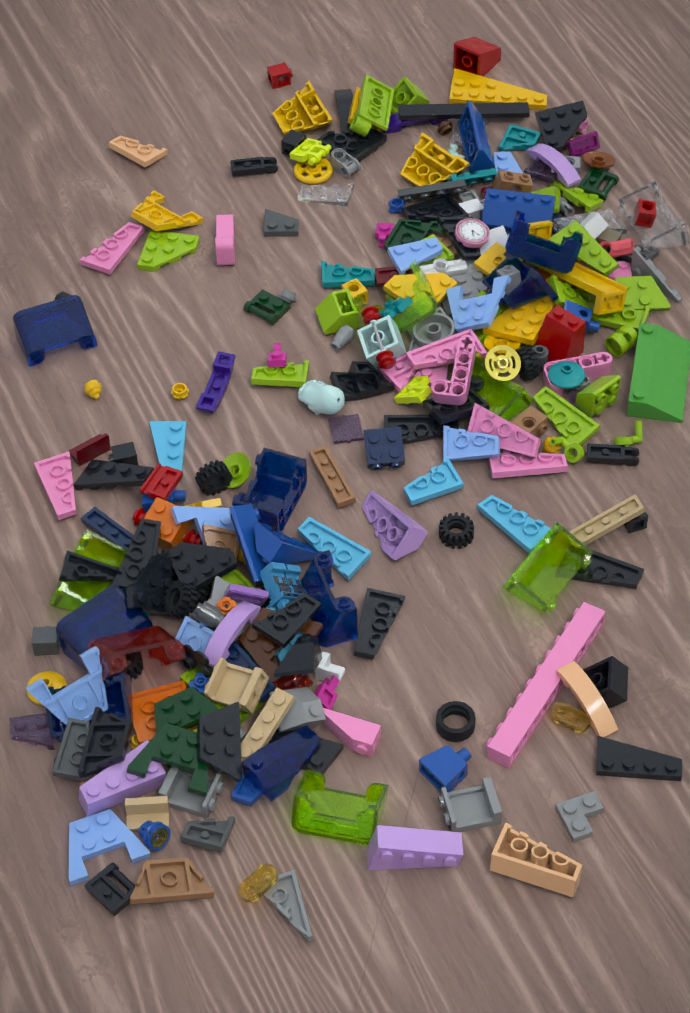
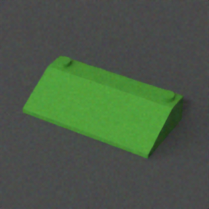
M640 323L627 416L677 423L683 422L690 364L689 340L659 325Z

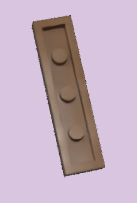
M327 446L310 450L309 457L337 507L341 508L355 503L356 497Z

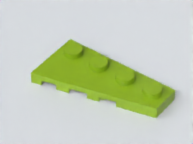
M576 220L548 239L551 245H556L564 253H569L577 261L587 264V267L604 276H608L619 268V264Z
M547 386L533 396V402L543 414L548 416L550 423L570 444L577 443L582 446L600 430V425Z

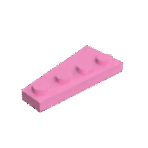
M128 222L116 231L112 238L104 240L102 246L91 250L89 256L82 257L80 265L111 274L144 233V227Z
M468 329L406 352V358L414 370L455 363L458 342L464 335H471L475 339V360L485 358L487 351L473 330Z
M474 404L468 432L498 436L501 449L537 457L541 442L540 438L479 404Z
M503 450V453H500V457L488 458L492 479L568 472L565 454L539 453L537 457H532L524 454H511V451Z
M70 452L35 462V470L58 520L76 515Z

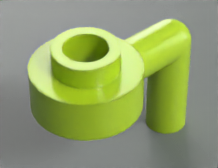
M642 420L635 421V436L614 437V445L629 447V444L641 443L643 440Z
M562 436L551 438L549 441L550 445L560 444L565 449V458L570 463L579 462L584 457V449L581 445L577 443L570 444Z

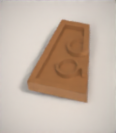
M203 524L202 531L205 545L230 548L237 559L239 541L235 531Z

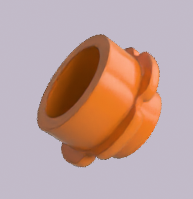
M223 597L222 600L217 602L216 607L226 616L236 607V602L231 600L230 597Z

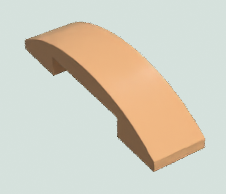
M572 661L556 670L566 688L570 687L591 720L589 724L596 735L606 738L617 732V725L608 706L582 668L575 661Z

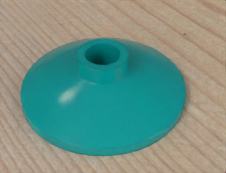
M560 361L550 367L548 378L552 384L559 388L572 389L583 383L585 371L575 362Z

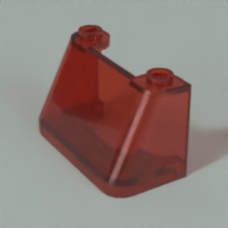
M160 626L97 638L91 641L88 646V650L94 646L99 649L103 679L112 674L122 672L126 668L127 660L125 654L148 649L150 659H159L162 666L187 658L183 644Z

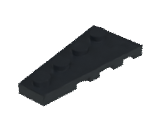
M384 415V428L401 427L403 444L443 436V425L459 430L458 420L440 425L431 415Z
M571 542L556 572V577L637 589L644 574V569Z
M601 736L597 738V776L668 781L682 780V759Z

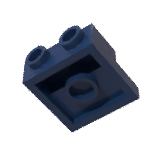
M401 427L367 429L363 431L367 468L372 470H379L384 466L400 468L401 465L405 464Z

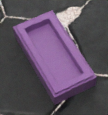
M230 583L224 597L263 606L268 599L269 591Z

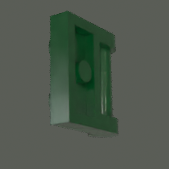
M591 167L578 188L583 189L585 193L596 194L605 201L609 191L619 182V177L613 173ZM604 180H607L608 183L603 190H598Z
M262 289L250 302L247 301L243 310L248 313L252 312L274 325L291 309V304Z

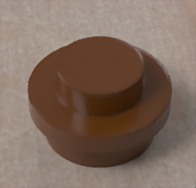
M441 122L438 125V133H441L443 136L449 134L453 130L452 122Z

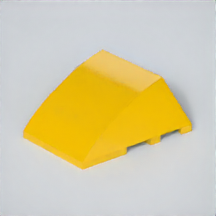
M310 81L305 83L306 87L301 91H296V95L291 100H286L272 113L284 135H287L291 129L300 133H306L333 122Z
M422 132L418 144H415L414 151L411 157H408L400 175L417 187L443 183L451 174H456L468 167L470 163L458 155L456 157L435 144L434 139Z

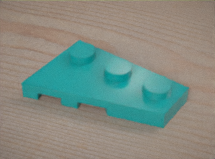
M321 261L323 288L342 287V284L356 278L365 287L375 286L374 269L357 266L347 268L343 267V264L328 265L327 261Z

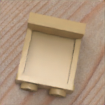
M220 657L218 663L213 668L210 680L205 685L204 695L211 702L224 706L239 702L241 711L253 714L269 676L261 668L255 667L254 670L230 664Z

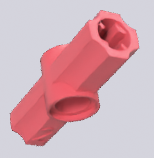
M632 238L600 243L604 249L611 248L608 254L613 259L615 257L631 255L635 248Z

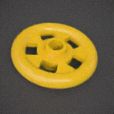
M323 157L319 164L312 166L308 164L307 159L305 162H297L293 172L300 182L315 185L327 181L332 176L333 166L330 161Z

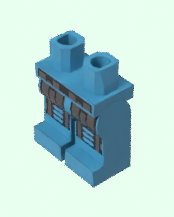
M270 562L259 572L266 591H269L268 597L271 599L269 601L271 607L281 610L285 607V604L306 593L299 579V574L302 572L298 565Z

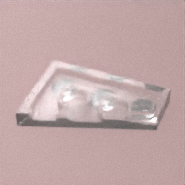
M348 183V186L339 187V184H333L332 187H324L323 185L301 186L298 193V201L314 202L323 205L331 204L339 207L348 206L354 190V183Z

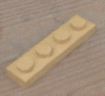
M634 494L569 531L568 534L573 543L584 547L643 514L646 510L637 495Z
M279 688L275 689L241 743V764L250 769L253 768L296 700L293 695Z

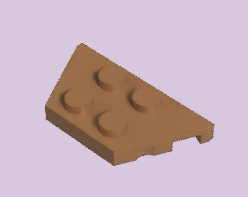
M188 857L144 861L141 873L136 881V886L130 897V904L212 898L215 892L212 887L209 888L203 881L204 877L194 868V864Z

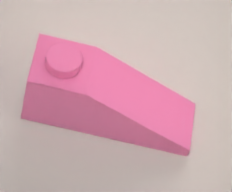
M323 708L326 720L322 723L351 750L360 755L373 756L381 738V725Z

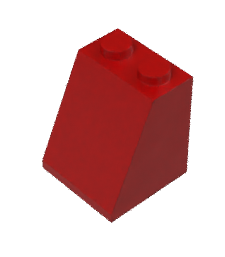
M477 37L467 38L454 43L453 69L456 68L484 77L501 61V47Z
M557 305L546 314L535 346L541 345L548 349V362L578 357L584 350L586 321Z

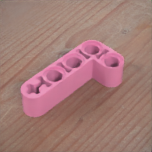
M233 214L216 215L215 245L217 266L235 265Z
M464 335L459 339L451 381L436 380L432 383V398L436 403L459 406L467 401L476 355V345L473 336Z
M599 352L547 362L543 367L544 386H547L563 397L565 389L555 386L548 378V371L553 364L560 361L575 362L584 369L585 375L589 379L607 376L611 373L612 356L607 352Z

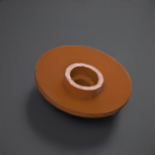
M589 151L582 155L583 162L591 167L602 169L615 165V158L605 152Z

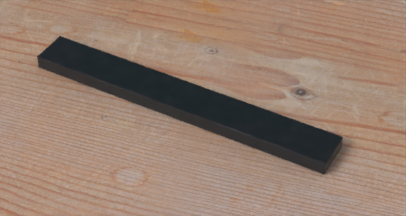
M528 102L473 103L481 113L482 118H524L530 115ZM467 103L398 105L399 120L460 119Z

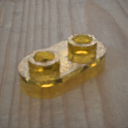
M563 702L555 703L551 707L550 717L555 723L578 733L588 730L590 719L586 712Z
M263 864L250 874L239 886V893L242 899L246 902H255L275 885L278 880L276 868L271 864Z

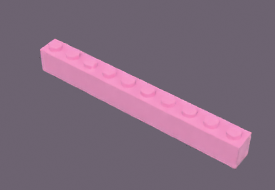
M583 602L580 608L577 607L572 616L573 619L565 624L563 634L557 636L553 649L547 651L544 658L545 661L537 666L533 679L529 678L525 691L519 693L515 706L509 708L505 721L499 723L495 736L493 738L490 737L487 741L488 759L510 768L564 685L556 670L572 661L578 664L604 624V610L586 602Z

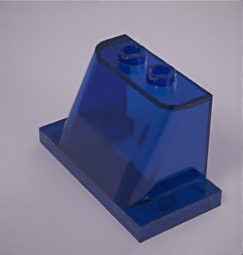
M510 250L503 254L506 259L482 281L489 290L488 294H491L493 280L497 277L496 270L506 265H513L520 271L521 283L511 293L500 299L499 304L501 306L506 305L513 310L544 297L550 298L553 302L559 298L540 273L533 268L530 270L526 268Z

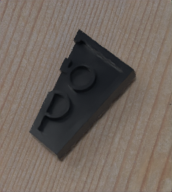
M473 216L439 217L438 223L462 260H477L481 256L480 249L466 247L462 245L463 243L460 240L458 242L455 237L456 225L461 220L473 218Z

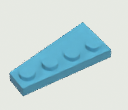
M149 421L158 462L161 466H169L183 472L186 421Z
M308 517L297 528L298 534L347 581L371 557L370 550L311 517Z

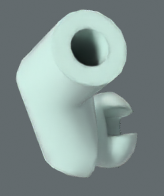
M450 144L447 152L455 157L458 155L466 160L465 156L458 154V145Z

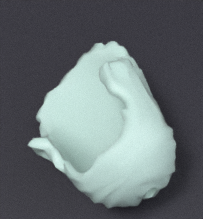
M310 380L304 383L298 392V399L307 404L308 408L315 415L321 413L328 415L336 414L345 405L343 391L332 385H327L323 381Z

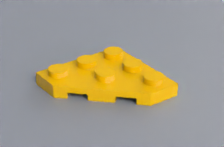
M445 273L394 275L383 286V290L396 299L409 296L413 303L408 307L423 316L431 313L447 297L446 289L456 287L458 282Z

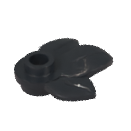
M183 645L184 653L180 659L181 664L189 671L195 669L198 673H203L205 677H211V673L206 668L209 664L207 656L200 651H194L190 645Z

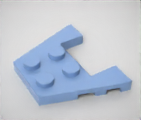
M509 275L494 278L492 293L463 300L464 289L461 286L446 289L455 329L458 333L468 329L476 330L492 325L499 309L498 303L506 294L505 288L507 284L510 285L511 278Z
M173 506L170 508L176 525L194 519L203 545H205L202 531L203 524L235 531L229 515L230 508Z
M96 646L79 655L89 673L54 695L50 693L42 678L25 687L32 696L66 725L69 718L85 721L91 720L95 707H100L103 712L108 709L105 684L102 678V665L99 659L100 652Z
M111 809L69 823L70 886L89 880L83 863L84 860L125 846L131 862L134 864L151 858L150 851Z

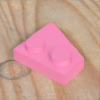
M406 354L396 358V363L392 368L387 370L380 368V372L389 383L394 384V388L398 392L411 381L418 369H413L406 358Z

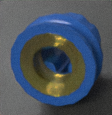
M146 821L139 828V836L147 847L153 851H158L168 843L170 829L162 822L153 823L152 821Z

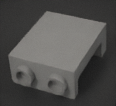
M171 766L158 795L168 796L170 808L208 818L210 811L213 812L216 807L218 794H222L225 783L222 781V774L217 773L215 778L207 775L208 792L207 796L203 797L188 792L193 773Z
M491 776L482 778V785L451 792H447L446 787H441V795L438 796L440 808L445 810L443 814L446 826L450 827L451 832H463L501 824L502 810Z

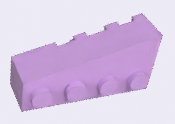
M148 740L126 754L124 761L107 767L79 787L78 800L87 817L123 803L125 798H135L162 786L166 778V772L159 762L151 761L145 778L127 773L128 765L149 743Z
M377 825L367 847L368 870L454 867L459 865L463 857L461 832Z

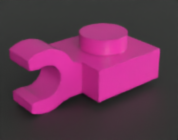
M377 222L375 239L380 240L379 247H384V243L394 229V224Z
M274 343V351L268 353V367H286L287 354L281 351V343Z
M334 675L331 680L325 678L323 683L318 685L314 693L321 700L323 708L329 710L332 709L338 696L334 690L340 680Z

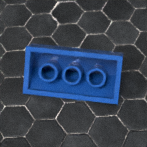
M467 101L458 122V128L466 161L470 163L468 170L469 173H473L479 170L491 169L494 165V159L491 156V146L488 144V134L485 132V122L482 119V115L471 101Z
M487 188L482 222L488 227L497 228L503 225L505 229L518 231L523 230V224L546 220L552 222L555 196Z
M252 504L230 507L229 515L253 586L255 588L264 584L259 572L268 564L262 561V556L256 552L254 524L260 519L258 509H254Z

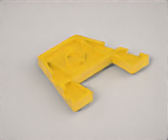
M152 191L150 197L147 196L145 201L132 211L131 215L139 223L150 227L154 231L199 225L203 222V217L192 211L179 216L164 208L160 204L165 202V196L156 191Z

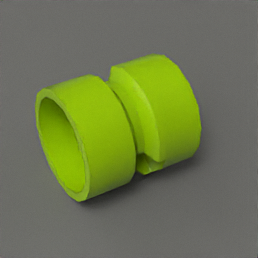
M623 325L605 339V347L614 357H621L637 344L638 334L630 325Z

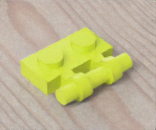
M307 138L289 154L290 159L298 162H305L308 159V164L312 166L319 163L322 157H326L332 148L329 144L323 146L321 141Z

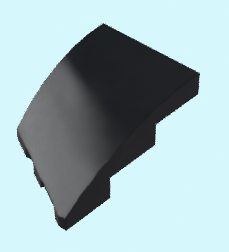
M352 361L348 372H331L330 374L332 385L343 391L345 401L371 398L394 389V384L384 380L383 374L376 370L370 362Z

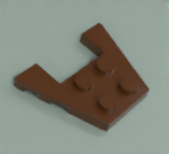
M263 608L252 623L257 620L260 622L267 618V615L274 610ZM310 620L299 633L302 635L311 634V636L318 635L324 626L320 622ZM251 623L239 640L253 660L269 676V680L278 688L286 676H274L278 666L272 663V661L283 647L254 630Z

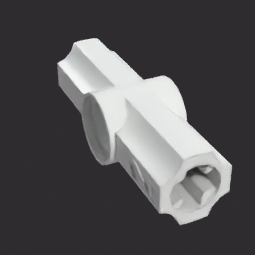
M438 258L433 261V264L422 265L413 269V274L445 273L448 276L467 273L466 261L462 259L447 261Z

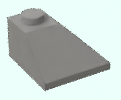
M308 687L283 690L293 695L296 700L278 727L279 733L317 727L326 720L321 700Z

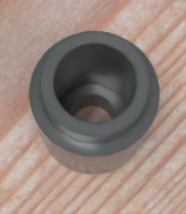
M537 345L532 347V350L535 351V355L538 357L537 360L541 368L540 372H542L544 364L548 362L549 351L546 347Z
M206 601L203 604L199 602L193 612L196 614L195 619L210 628H217L224 617L220 609Z

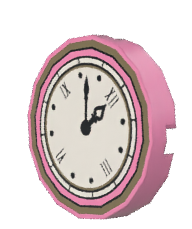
M473 218L461 220L455 229L457 241L459 242L460 240L463 243L462 245L469 248L482 247L483 244L488 242L490 235L488 226L484 222Z

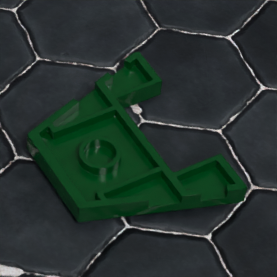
M399 219L384 243V249L388 251V247L420 241L428 237L430 233L443 238H447V235L438 221L422 223L421 220Z
M190 687L154 704L156 734L166 723L184 729L197 725V720L200 717L219 710V708L195 688Z
M166 723L127 767V773L142 778L146 777L152 760L191 772L193 776L188 792L203 797L207 796V765L198 761L197 732Z

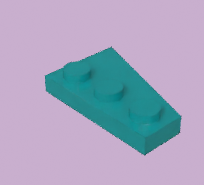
M496 168L475 171L472 175L469 172L458 176L451 174L445 179V182L462 179L466 181L467 185L476 184L479 180L488 182L493 180V177L497 175Z

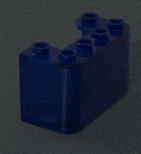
M516 211L507 236L505 246L507 253L560 273L566 274L572 271L583 243V234L575 231L570 237L563 236L561 244L530 234V224L525 221V213Z
M264 447L261 454L256 456V477L250 481L249 490L247 493L239 492L238 495H235L232 505L252 504L254 509H258L260 515L258 522L272 527L271 531L283 532L307 484L306 459Z

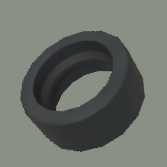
M452 701L443 704L438 709L436 715L437 732L447 741H464L474 733L475 713L464 702ZM457 714L465 717L468 720V724L462 728L453 729L446 726L443 720L449 715Z

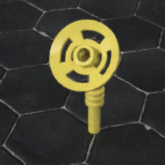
M498 345L489 351L486 349L485 368L492 378L498 381H509L519 373L521 360L513 348L506 345ZM506 351V354L498 356V354L494 352ZM512 356H513V358H514V360H515V369L512 368V367H513V361H512V359H511ZM508 372L510 374L507 377L498 376L499 373Z

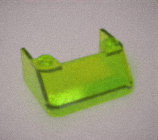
M416 259L409 265L417 277V280L413 283V291L416 297L411 299L413 301L411 305L392 318L397 324L400 334L433 315L438 308L430 282ZM357 294L352 299V302L361 315L366 305L359 294ZM374 305L379 311L383 309L382 306Z

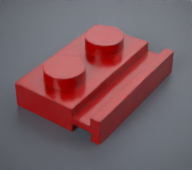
M158 463L140 488V494H146L153 499L158 497L167 501L183 478V472L169 466H161Z

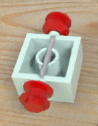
M368 306L361 313V316L364 318L363 322L367 326L357 330L366 359L375 368L379 367L387 370L396 363L395 358L406 354V349L399 328L390 315L381 318L377 307Z

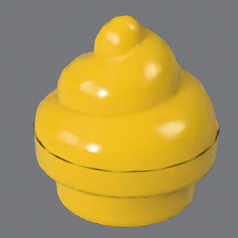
M91 380L85 383V394L91 398L98 399L102 391L101 383H98V380Z
M555 436L546 438L543 443V453L558 454L562 446L560 444L552 446L549 443L550 439L555 438Z

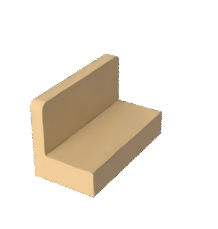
M168 796L125 798L126 826L131 831H139L140 826L146 821H152L153 823L162 822L170 828Z

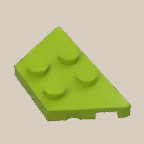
M651 275L615 278L616 282L627 287L623 309L633 307V310L645 309V306H651L650 311L670 310V303Z

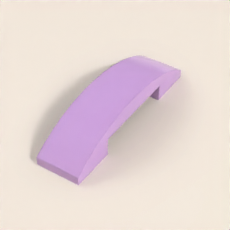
M537 144L526 150V153L535 161L541 159L558 174L557 179L567 188L581 182V178L572 164L556 149L546 144Z
M243 601L223 618L214 631L204 652L209 659L208 666L214 667L220 657L225 660L230 655L228 648L244 625L253 622L260 612L261 606Z

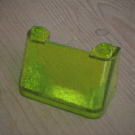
M476 351L472 375L480 376L484 380V387L477 393L490 405L489 411L508 421L529 407L533 399L521 385H517L510 380L498 381L492 378L486 371L485 360ZM501 373L498 374V376H500V377H505V376H504L503 374H501Z
M557 522L534 547L503 585V588L545 613L548 610L551 612L557 605L555 601L557 596L581 567L585 569L591 563L590 557L594 552Z
M86 529L72 552L119 568L127 550ZM59 581L49 604L56 608L98 617L99 614L103 615L108 607V604L105 603V598L113 581Z
M306 769L294 793L291 821L293 829L302 834L368 846L376 826L380 825L389 785L373 783L368 786L366 795L325 788V777L320 772Z

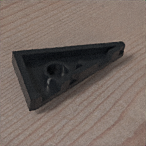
M67 550L59 581H114L119 568Z

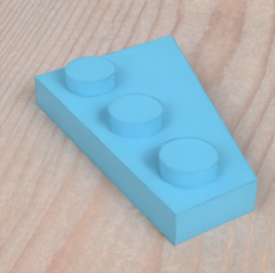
M447 457L441 465L431 468L428 474L418 477L405 486L404 494L411 506L463 489L464 483Z

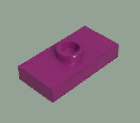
M597 131L566 142L569 156H579L600 148Z

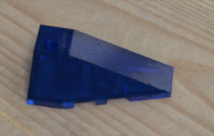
M306 725L251 754L242 761L243 774L272 802L288 790L291 781L296 774L298 775L301 766L306 759H309L321 738Z

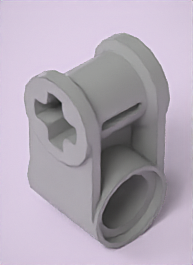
M337 148L331 152L333 170L340 173L344 178L348 179L352 173L361 170L359 161L343 149Z

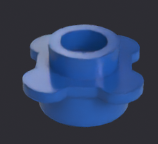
M393 198L388 203L390 206L389 212L402 213L401 208H404L405 201L401 198Z
M197 673L195 679L189 682V688L193 687L199 693L204 694L205 685L210 678L205 677L203 673Z

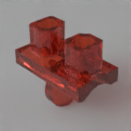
M307 674L283 676L272 682L276 688L281 690L310 687L313 685L312 680Z

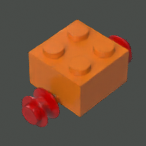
M156 497L149 511L145 513L144 508H140L133 514L132 519L135 526L139 525L142 518L161 521L158 546L170 550L182 543L183 540L184 543L203 545L199 533L196 535L194 529L189 531L194 523V519L175 524L170 510L171 507L177 506Z

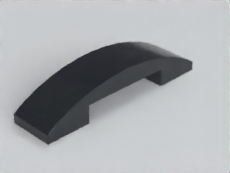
M351 89L335 90L341 133H345V130H350L351 124L347 122L353 99Z

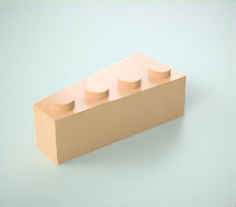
M505 822L491 854L490 871L574 897L580 882L582 864L558 851L555 853L549 850L546 844L542 842L538 844L529 839L528 834L513 830L512 826Z

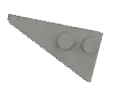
M635 247L631 262L632 275H651L664 296L677 304L681 302L682 297L675 288L672 290L665 283L666 277L654 266L650 259H644L640 254V247Z
M295 870L255 882L257 890L308 941L314 940Z

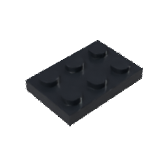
M469 388L467 401L463 405L439 404L433 398L423 401V408L440 425L470 417L475 403L488 410L490 405L472 388Z

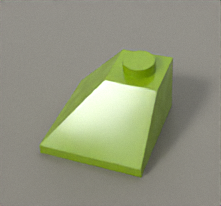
M404 76L394 87L391 112L393 114L397 113L398 105L429 104L430 101L416 85Z

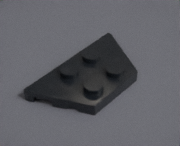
M235 702L204 715L197 720L198 761L207 766H212L219 773L222 774L224 772L233 777L234 781L240 782L242 780L239 702Z
M95 707L78 769L80 777L88 776L125 760L133 728L131 721L119 718L111 712L107 714L100 707Z

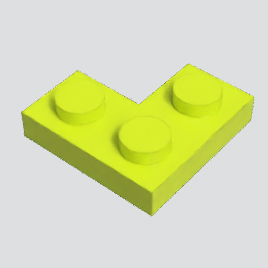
M415 376L394 397L396 403L420 404L427 400V396L432 392L430 386H427L431 382L429 377Z

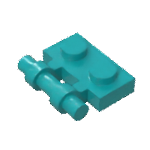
M409 296L404 298L398 297L395 300L390 299L378 313L381 315V318L387 315L393 318L398 313L403 312L413 301Z

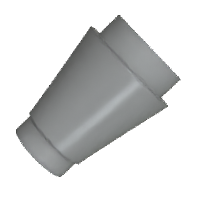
M348 325L341 326L330 344L331 347L339 351L354 339L355 331Z

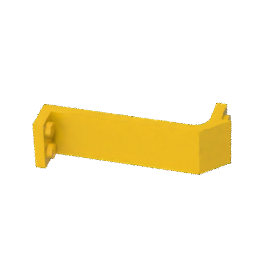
M546 220L523 224L522 236L516 238L525 261L595 295L596 300L593 313L602 315L623 311L627 287L556 253L548 242V239L551 237L553 222Z

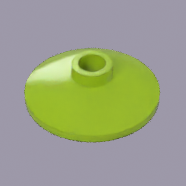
M235 452L224 459L223 463H225L232 474V482H229L230 486L226 487L234 489L243 485L251 473V461L244 453Z

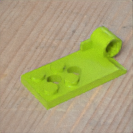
M366 74L363 78L358 109L354 114L350 130L364 137L368 134L372 124L387 131L394 89Z

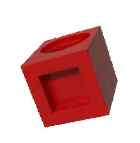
M286 63L267 67L268 81L273 89L291 85L293 74L291 68H288Z
M639 199L634 210L635 225L652 228L656 217V202Z

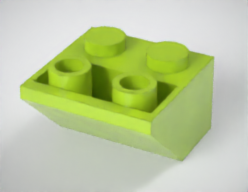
M349 289L331 292L315 308L324 335L336 333L343 325H348L352 329L358 328V311Z
M602 376L577 393L575 406L590 418L596 414H601L606 407L614 405L617 401L621 376Z

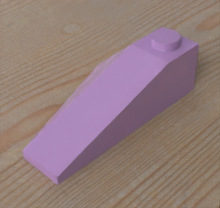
M373 490L370 491L362 508L369 523H372L374 526V533L382 543L380 545L382 550L393 560H398L419 549L428 531Z

